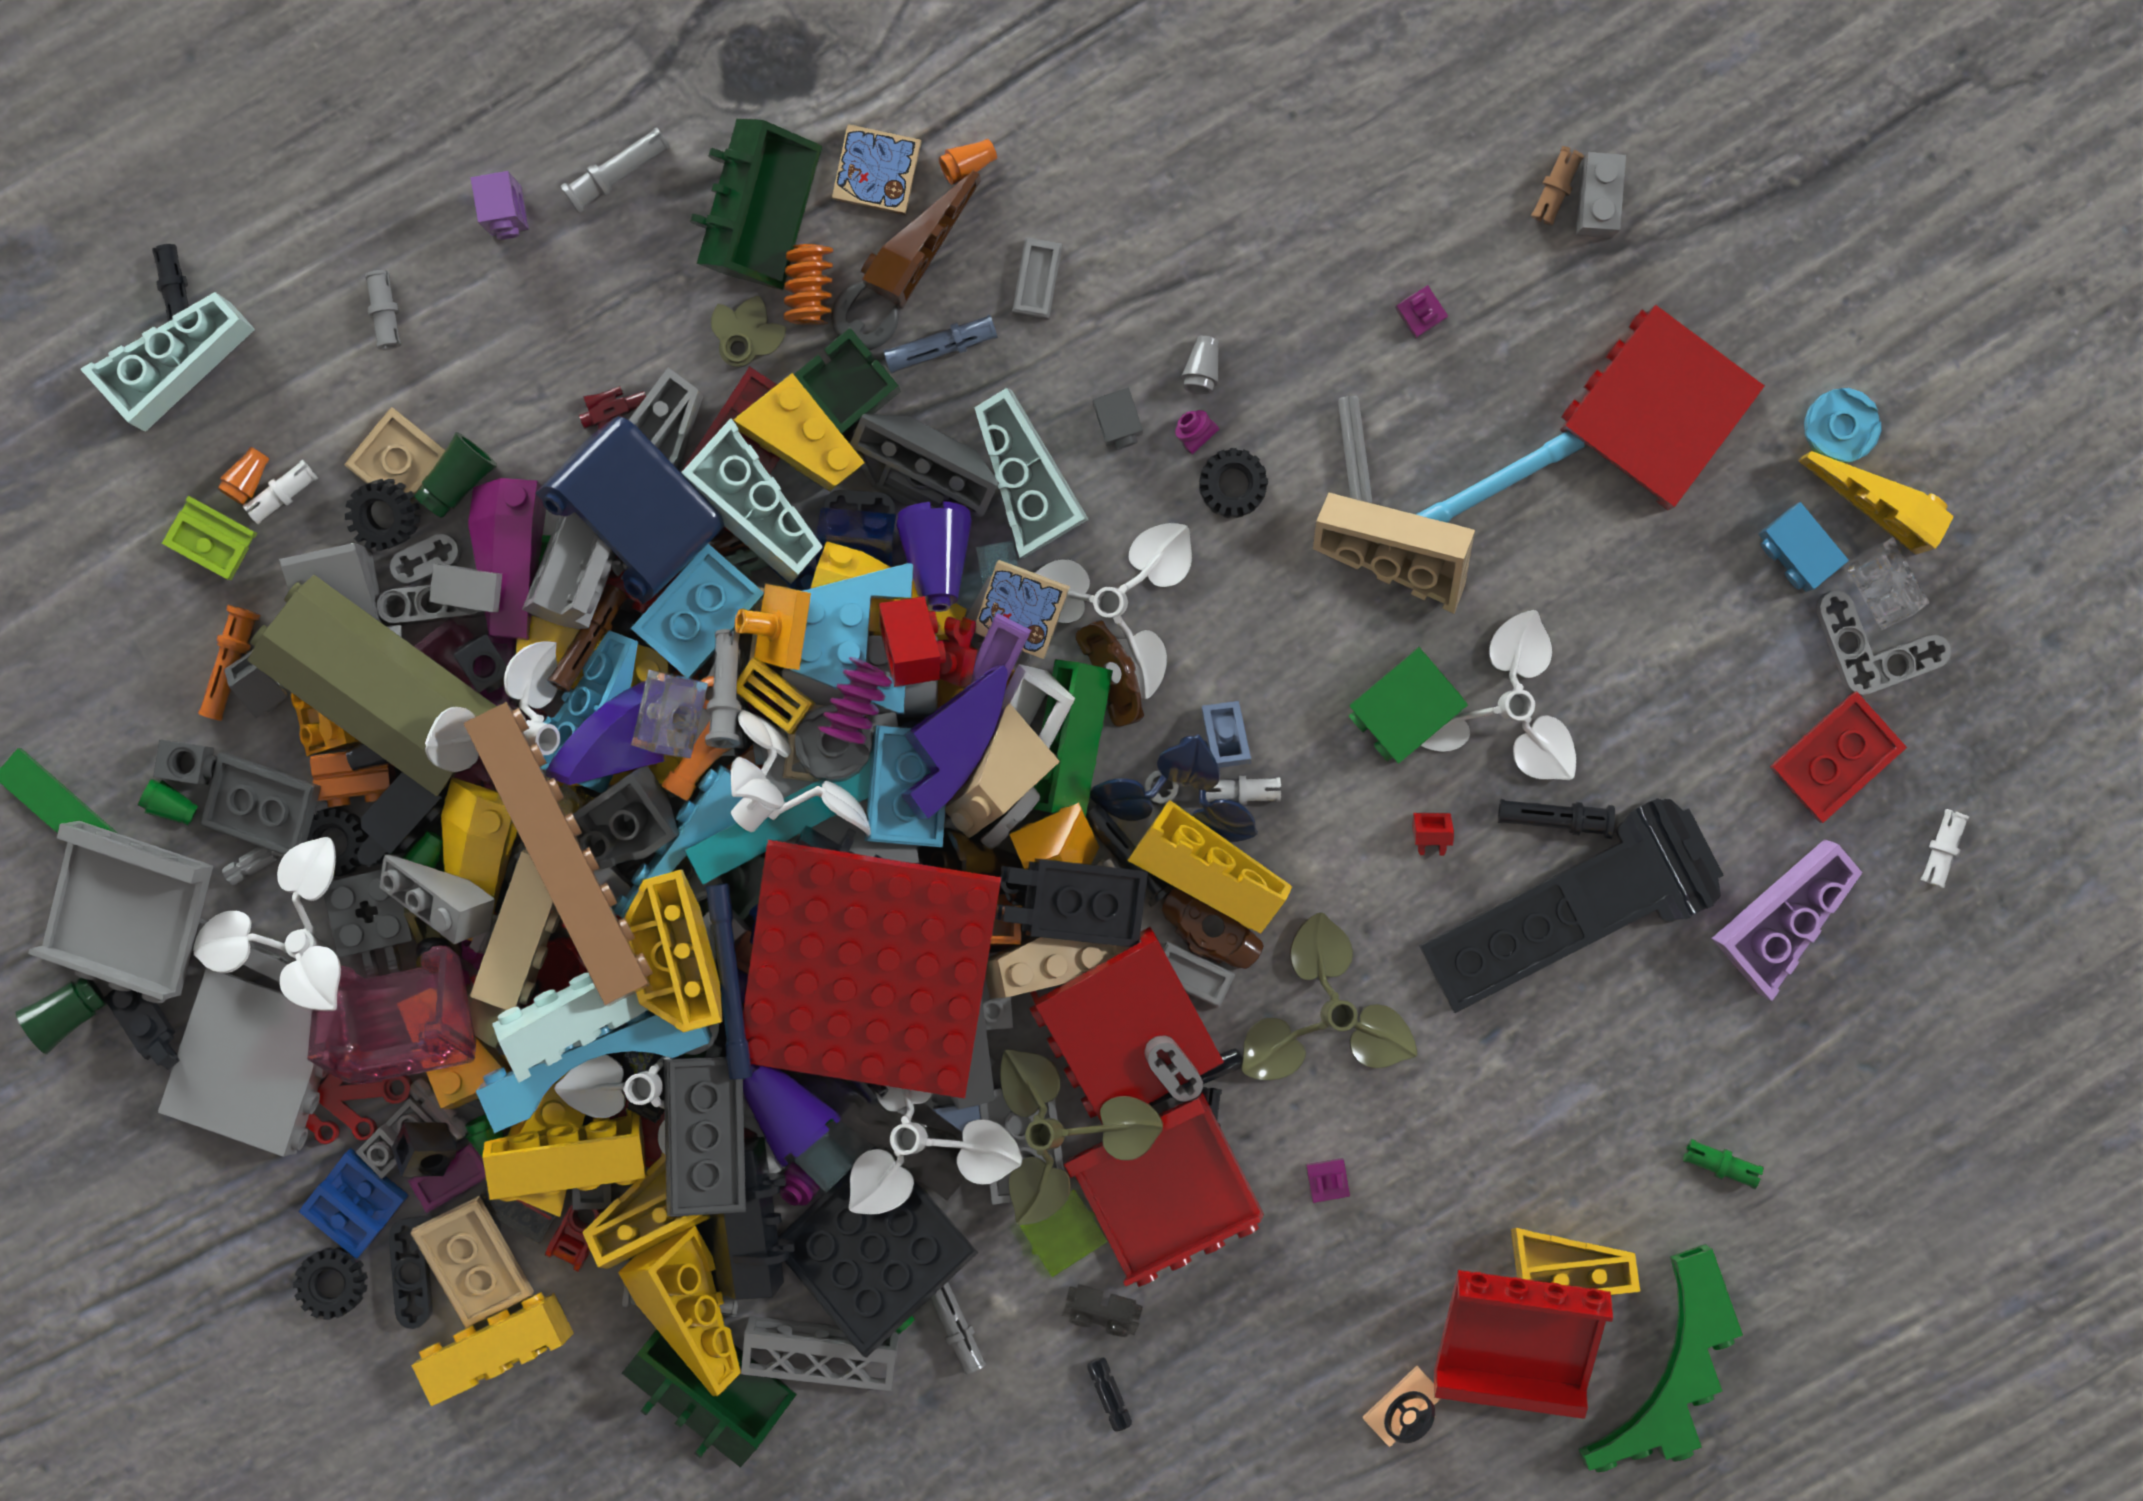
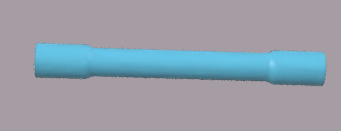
M1569 431L1564 432L1546 442L1536 451L1449 499L1437 502L1416 515L1448 523L1453 517L1545 466L1556 463L1584 448L1585 444Z

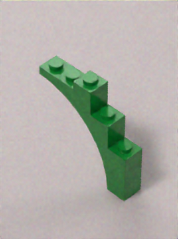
M1706 1244L1670 1256L1677 1284L1678 1320L1674 1345L1664 1373L1647 1400L1627 1421L1605 1437L1578 1449L1583 1464L1589 1471L1594 1469L1596 1472L1611 1470L1617 1466L1616 1461L1631 1457L1632 1460L1650 1456L1653 1453L1652 1449L1658 1447L1659 1453L1666 1460L1672 1459L1673 1462L1688 1459L1694 1455V1450L1702 1448L1687 1404L1692 1403L1693 1406L1703 1405L1715 1399L1714 1394L1723 1392L1707 1348L1712 1347L1713 1350H1721L1735 1344V1338L1743 1336L1714 1251Z

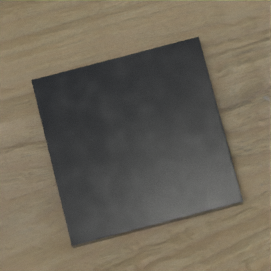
M882 1141L878 1142L871 1149L886 1150L893 1155L895 1161L897 1160L895 1154ZM851 1168L779 1235L778 1239L794 1241L795 1251L788 1252L789 1259L785 1263L860 1354L867 1358L975 1257L978 1251L914 1177L912 1192L901 1206L880 1214L851 1212L849 1210Z

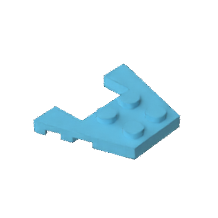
M906 563L804 590V592L811 593L800 669L790 670L834 689H837V684H850L851 681L843 674V670H856L857 666L849 657L851 656L867 663L871 598L910 599L912 596L913 564ZM888 677L892 681L890 687L878 686L886 696L884 701L871 702L894 713L904 714L906 685L894 687L892 677Z

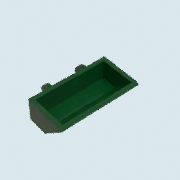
M736 119L729 148L725 149V152L715 148H710L709 158L724 164L719 184L713 183L711 191L716 193L711 213L707 215V218L698 214H692L690 222L706 229L697 264L731 277L783 290L787 278L785 268L790 266L791 263L786 260V253L795 249L792 246L796 245L823 146L765 120Z
M657 1329L622 1372L625 1377L651 1396L641 1409V1413L646 1416L658 1402L678 1418L674 1424L679 1428L685 1423L704 1438L694 1455L700 1459L712 1445L740 1468L757 1450L797 1395L796 1392L778 1378L743 1375L740 1373L718 1396H712ZM734 1344L741 1370L743 1350ZM751 1358V1363L759 1364Z

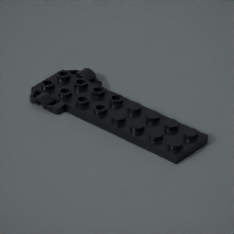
M1659 798L1637 807L1616 828V834L1620 843L1419 945L1453 1013L1471 1006L1654 911L1657 912L1663 921L1668 922L1675 919L1687 920L1694 914L1714 906L1713 904L1721 896L1718 878L1724 875L1690 809L1682 810L1673 800Z

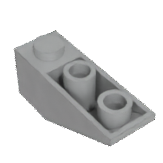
M390 854L384 856L379 888L453 944L490 931L495 899L473 882Z

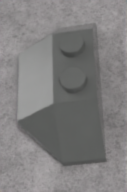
M863 414L850 442V445L865 462L861 469L872 487L907 506L931 502V508H943V501L953 502L968 508L971 517H981L986 513L999 484L976 450L909 416Z

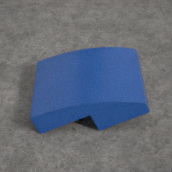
M350 1148L345 1152L326 1179L317 1186L298 1212L354 1258L358 1259L409 1195L386 1176L381 1179Z

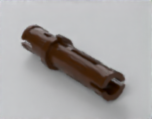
M610 584L605 586L589 628L578 631L555 670L548 677L547 681L551 685L565 693H569L571 686L589 660L604 633L607 634L613 628L611 622L624 601L628 598L622 590Z

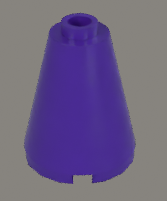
M943 501V508H931V502H922L908 506L898 513L896 527L907 562L913 564V582L918 597L925 596L926 604L930 611H947L951 608V605L958 601L972 523L970 510L961 504Z
M751 1064L752 1077L744 1078L743 1095L775 1159L783 1168L788 1165L784 1157L792 1153L797 1158L829 1131L825 1123L832 1118L837 1124L842 1118L835 1110L781 1069Z

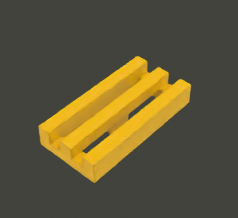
M757 657L749 661L737 679L736 693L790 735L795 734L799 723L802 722L806 717V713L816 704ZM753 671L759 672L801 706L799 708L795 707L755 676ZM748 681L791 714L793 716L789 721L746 688L744 684Z

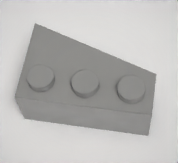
M668 367L630 417L629 421L635 424L679 470L704 395Z

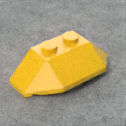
M683 870L644 879L625 915V919L635 936V939L629 941L635 955L644 954L653 974L647 976L650 986L636 992L639 1004L674 1025L682 1032L722 1022L720 981L700 906Z

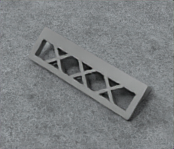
M750 1316L744 1335L741 1374L892 1392L899 1335L893 1333L866 1358L860 1354L838 1326ZM752 1348L766 1349L775 1359L767 1365L751 1363ZM795 1353L805 1354L812 1361V1364L805 1369L794 1368L787 1359ZM833 1357L843 1358L850 1368L843 1373H833L825 1363ZM870 1362L887 1363L886 1378L870 1377L863 1367Z

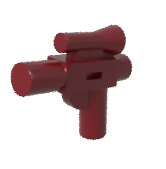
M618 386L600 394L583 396L589 410L579 415L584 429L596 425L599 430L612 419L623 417V415L636 410L647 396L645 391L616 399V397L624 394L621 386Z

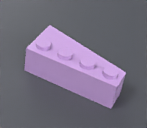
M1824 839L1711 939L1756 992L1773 1001L1780 991L1778 988L1788 974H1792L1799 964L1798 959L1810 942L1816 940L1822 931L1820 928L1829 915L1837 910L1861 876L1862 871L1839 844Z

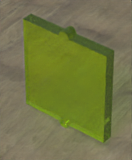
M1075 1189L1070 1191L1065 1205L1050 1218L1034 1224L1019 1225L1033 1247L1032 1254H1038L1052 1277L1108 1242L1093 1219L1095 1217L1094 1212L1088 1211Z

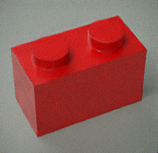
M925 596L879 603V629L894 687L940 680V664L946 663L945 647L942 640L936 641L935 634L938 633L937 617L935 611H928Z

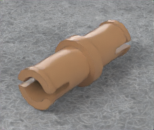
M1562 146L1550 176L1544 178L1542 183L1545 186L1534 212L1531 214V217L1539 222L1543 218L1545 220L1544 224L1550 226L1554 224L1555 217L1565 195H1570L1573 189L1570 184L1581 160L1584 158L1582 153L1576 150L1572 153L1570 152L1571 148Z

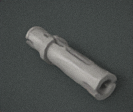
M947 1282L931 1297V1300L948 1335L945 1337L947 1345L952 1344L964 1375H968L985 1367L987 1364L983 1360L973 1338L974 1328L972 1325L968 1326L956 1297Z

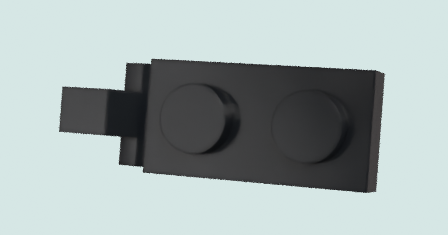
M114 989L104 997L132 1044L144 1059L149 1060L152 1057L158 1066L162 1065L167 1070L180 1061L169 1044L174 1039L173 1034L175 1031L157 1003L144 1000L142 993L133 990L119 991Z

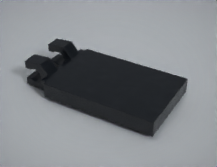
M1035 858V862L1029 861L1028 869L1001 866V881L1026 885L1024 907L997 904L995 920L1020 923L1021 931H1026V935L1033 937L1133 947L1140 940L1148 872Z

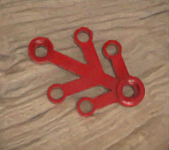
M355 1042L347 1046L344 1053L345 1056L319 1086L317 1092L320 1093L319 1103L352 1130V1134L356 1139L364 1141L368 1140L376 1132V1122L370 1117H361L343 1101L383 1097L389 1103L398 1104L411 1096L410 1086L413 1083L406 1074L396 1072L387 1075L381 1082L341 1085L357 1065L363 1064L370 1056V1051L362 1050V1059L359 1061L355 1060L351 1055L352 1049L354 1047L362 1049V1046L365 1045L363 1042ZM395 1080L401 1081L404 1084L402 1094H396L393 1091L392 1084ZM309 1114L306 1127L314 1133L315 1139L319 1143L329 1144L339 1137L340 1130L335 1122L330 1120L322 1121L316 1114ZM361 1122L369 1124L370 1133L368 1135H362L359 1132L358 1126ZM324 1125L329 1126L333 1131L330 1139H325L321 1135V1129Z

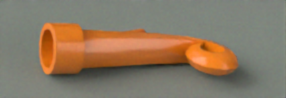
M707 676L701 679L694 691L697 703L704 709H707V704L709 703L706 699V692L713 687L714 676ZM710 720L673 772L670 770L661 785L686 801L690 799L697 787L695 784L703 773L720 756L732 749L715 748L706 745L705 736L709 734Z

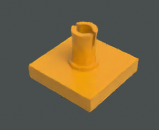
M765 584L761 612L748 611L746 609L738 610L735 617L736 632L757 635L754 658L757 657L762 662L782 668L800 669L811 593Z

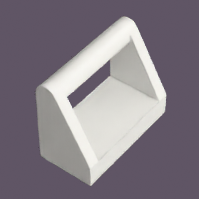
M1019 664L1005 690L1002 709L1010 703L1030 726L1046 694L1055 698L1057 702L1038 736L1050 748L1075 698L1047 670Z

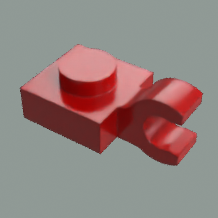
M953 617L946 618L944 632L949 640H942L945 647L946 663L940 664V679L961 687H967L971 684L977 650L971 648L970 645L976 630V621L966 617H962V621Z

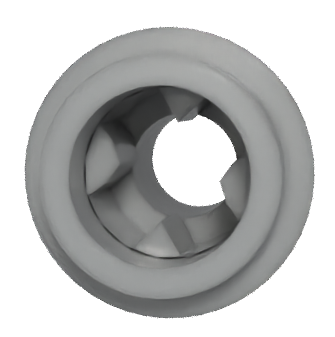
M1210 336L1197 337L1181 376L1184 380V389L1197 394L1213 393L1214 386L1218 385L1219 340Z

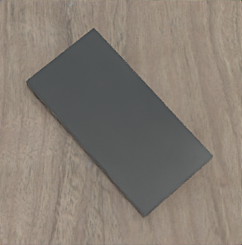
M726 1056L663 1059L667 1216L746 1212L743 1079H729Z

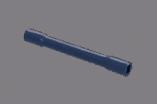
M729 883L706 886L709 917L713 925L726 1033L725 1049L730 1080L752 1077V1069L741 1003L732 928L733 911Z

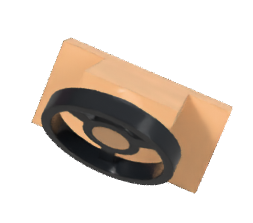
M1416 1366L1363 1416V1419L1389 1447L1396 1441L1399 1443H1412L1422 1438L1432 1427L1436 1417L1434 1405L1441 1399L1434 1398V1383Z

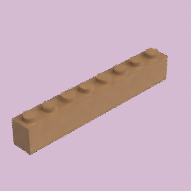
M505 702L464 722L463 724L605 1006H610L650 986L647 976L653 974L643 953L635 955L629 941L635 939V936L625 917L620 920L617 919L611 907L617 904V901L608 883L600 885L593 871L600 867L590 848L582 850L576 836L582 834V831L572 812L567 815L564 814L558 802L564 799V795L554 777L547 780L541 768L547 762L538 744L529 745L523 733L529 729V726L521 710L517 708L512 711L508 703Z

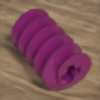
M850 656L849 659L857 666V669L843 670V674L851 682L850 684H837L836 688L844 694L843 699H830V702L838 711L837 713L825 712L823 716L832 724L830 727L818 726V729L848 743L864 744L867 738L859 729H871L873 723L865 715H877L879 713L878 707L871 701H884L886 696L878 686L890 687L892 681L879 668Z

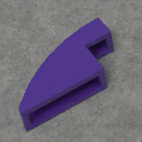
M1004 665L994 666L904 734L930 770V773L901 794L918 819H929L943 807L966 782L982 758L1002 709L1008 670Z
M667 673L643 681L612 698L589 716L567 739L547 767L546 777L550 779L554 777L558 782L572 785L664 762L662 717L692 710V680Z

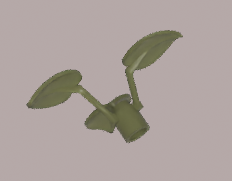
M1324 913L1314 914L1301 925L1290 949L1291 965L1298 977L1304 980H1312L1319 977L1321 985L1330 997V1000L1321 1009V1021L1297 1029L1292 1033L1289 1025L1282 1019L1264 1018L1256 1022L1247 1032L1243 1045L1241 1070L1246 1076L1259 1080H1276L1293 1074L1299 1069L1306 1057L1304 1046L1296 1038L1314 1031L1324 1030L1327 1027L1337 1031H1347L1352 1027L1356 1030L1352 1033L1349 1040L1350 1049L1355 1059L1367 1067L1384 1068L1417 1056L1415 1040L1408 1025L1392 1008L1380 1004L1368 1005L1362 1010L1358 1022L1355 1006L1348 1001L1339 1000V994L1333 990L1326 976L1338 977L1342 975L1352 962L1353 950L1348 936Z
M1007 1049L1003 1053L1000 1068L1003 1097L1008 1107L1020 1117H1030L1039 1109L1038 1115L1033 1117L1034 1121L1026 1129L1025 1138L1028 1145L1032 1149L1037 1150V1154L1042 1155L1046 1161L1045 1163L1038 1157L1025 1158L1022 1160L1021 1166L1010 1174L1009 1194L1014 1207L1016 1224L1018 1225L1034 1224L1046 1220L1056 1214L1068 1200L1070 1178L1064 1170L1052 1168L1054 1160L1047 1151L1058 1148L1063 1143L1065 1136L1104 1132L1103 1146L1110 1155L1119 1160H1133L1143 1156L1152 1147L1163 1130V1122L1158 1113L1149 1104L1130 1096L1115 1097L1103 1104L1100 1110L1103 1125L1064 1129L1058 1120L1044 1118L1047 1112L1045 1103L1053 1101L1060 1090V1075L1053 1062L1035 1053Z

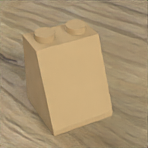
M1010 703L1001 709L993 735L982 758L966 782L946 803L945 812L951 817L954 826L963 831L968 838L1006 813L1060 762Z

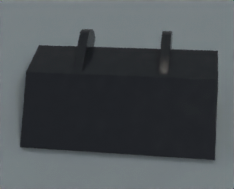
M753 1137L751 1139H744L746 1212L709 1214V1219L696 1225L713 1256L716 1269L711 1271L716 1292H721L722 1295L735 1300L773 1298L784 1283L781 1262L789 1259L788 1252L795 1251L793 1240L778 1239L776 1224H780L782 1218L781 1213H775L772 1197L780 1193L779 1186L786 1185L785 1176L779 1173H769L765 1138Z

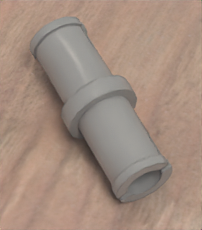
M376 270L365 274L371 303L368 307V315L373 317L377 349H394L401 346L395 315L399 312L398 304L393 302L389 278L390 272Z

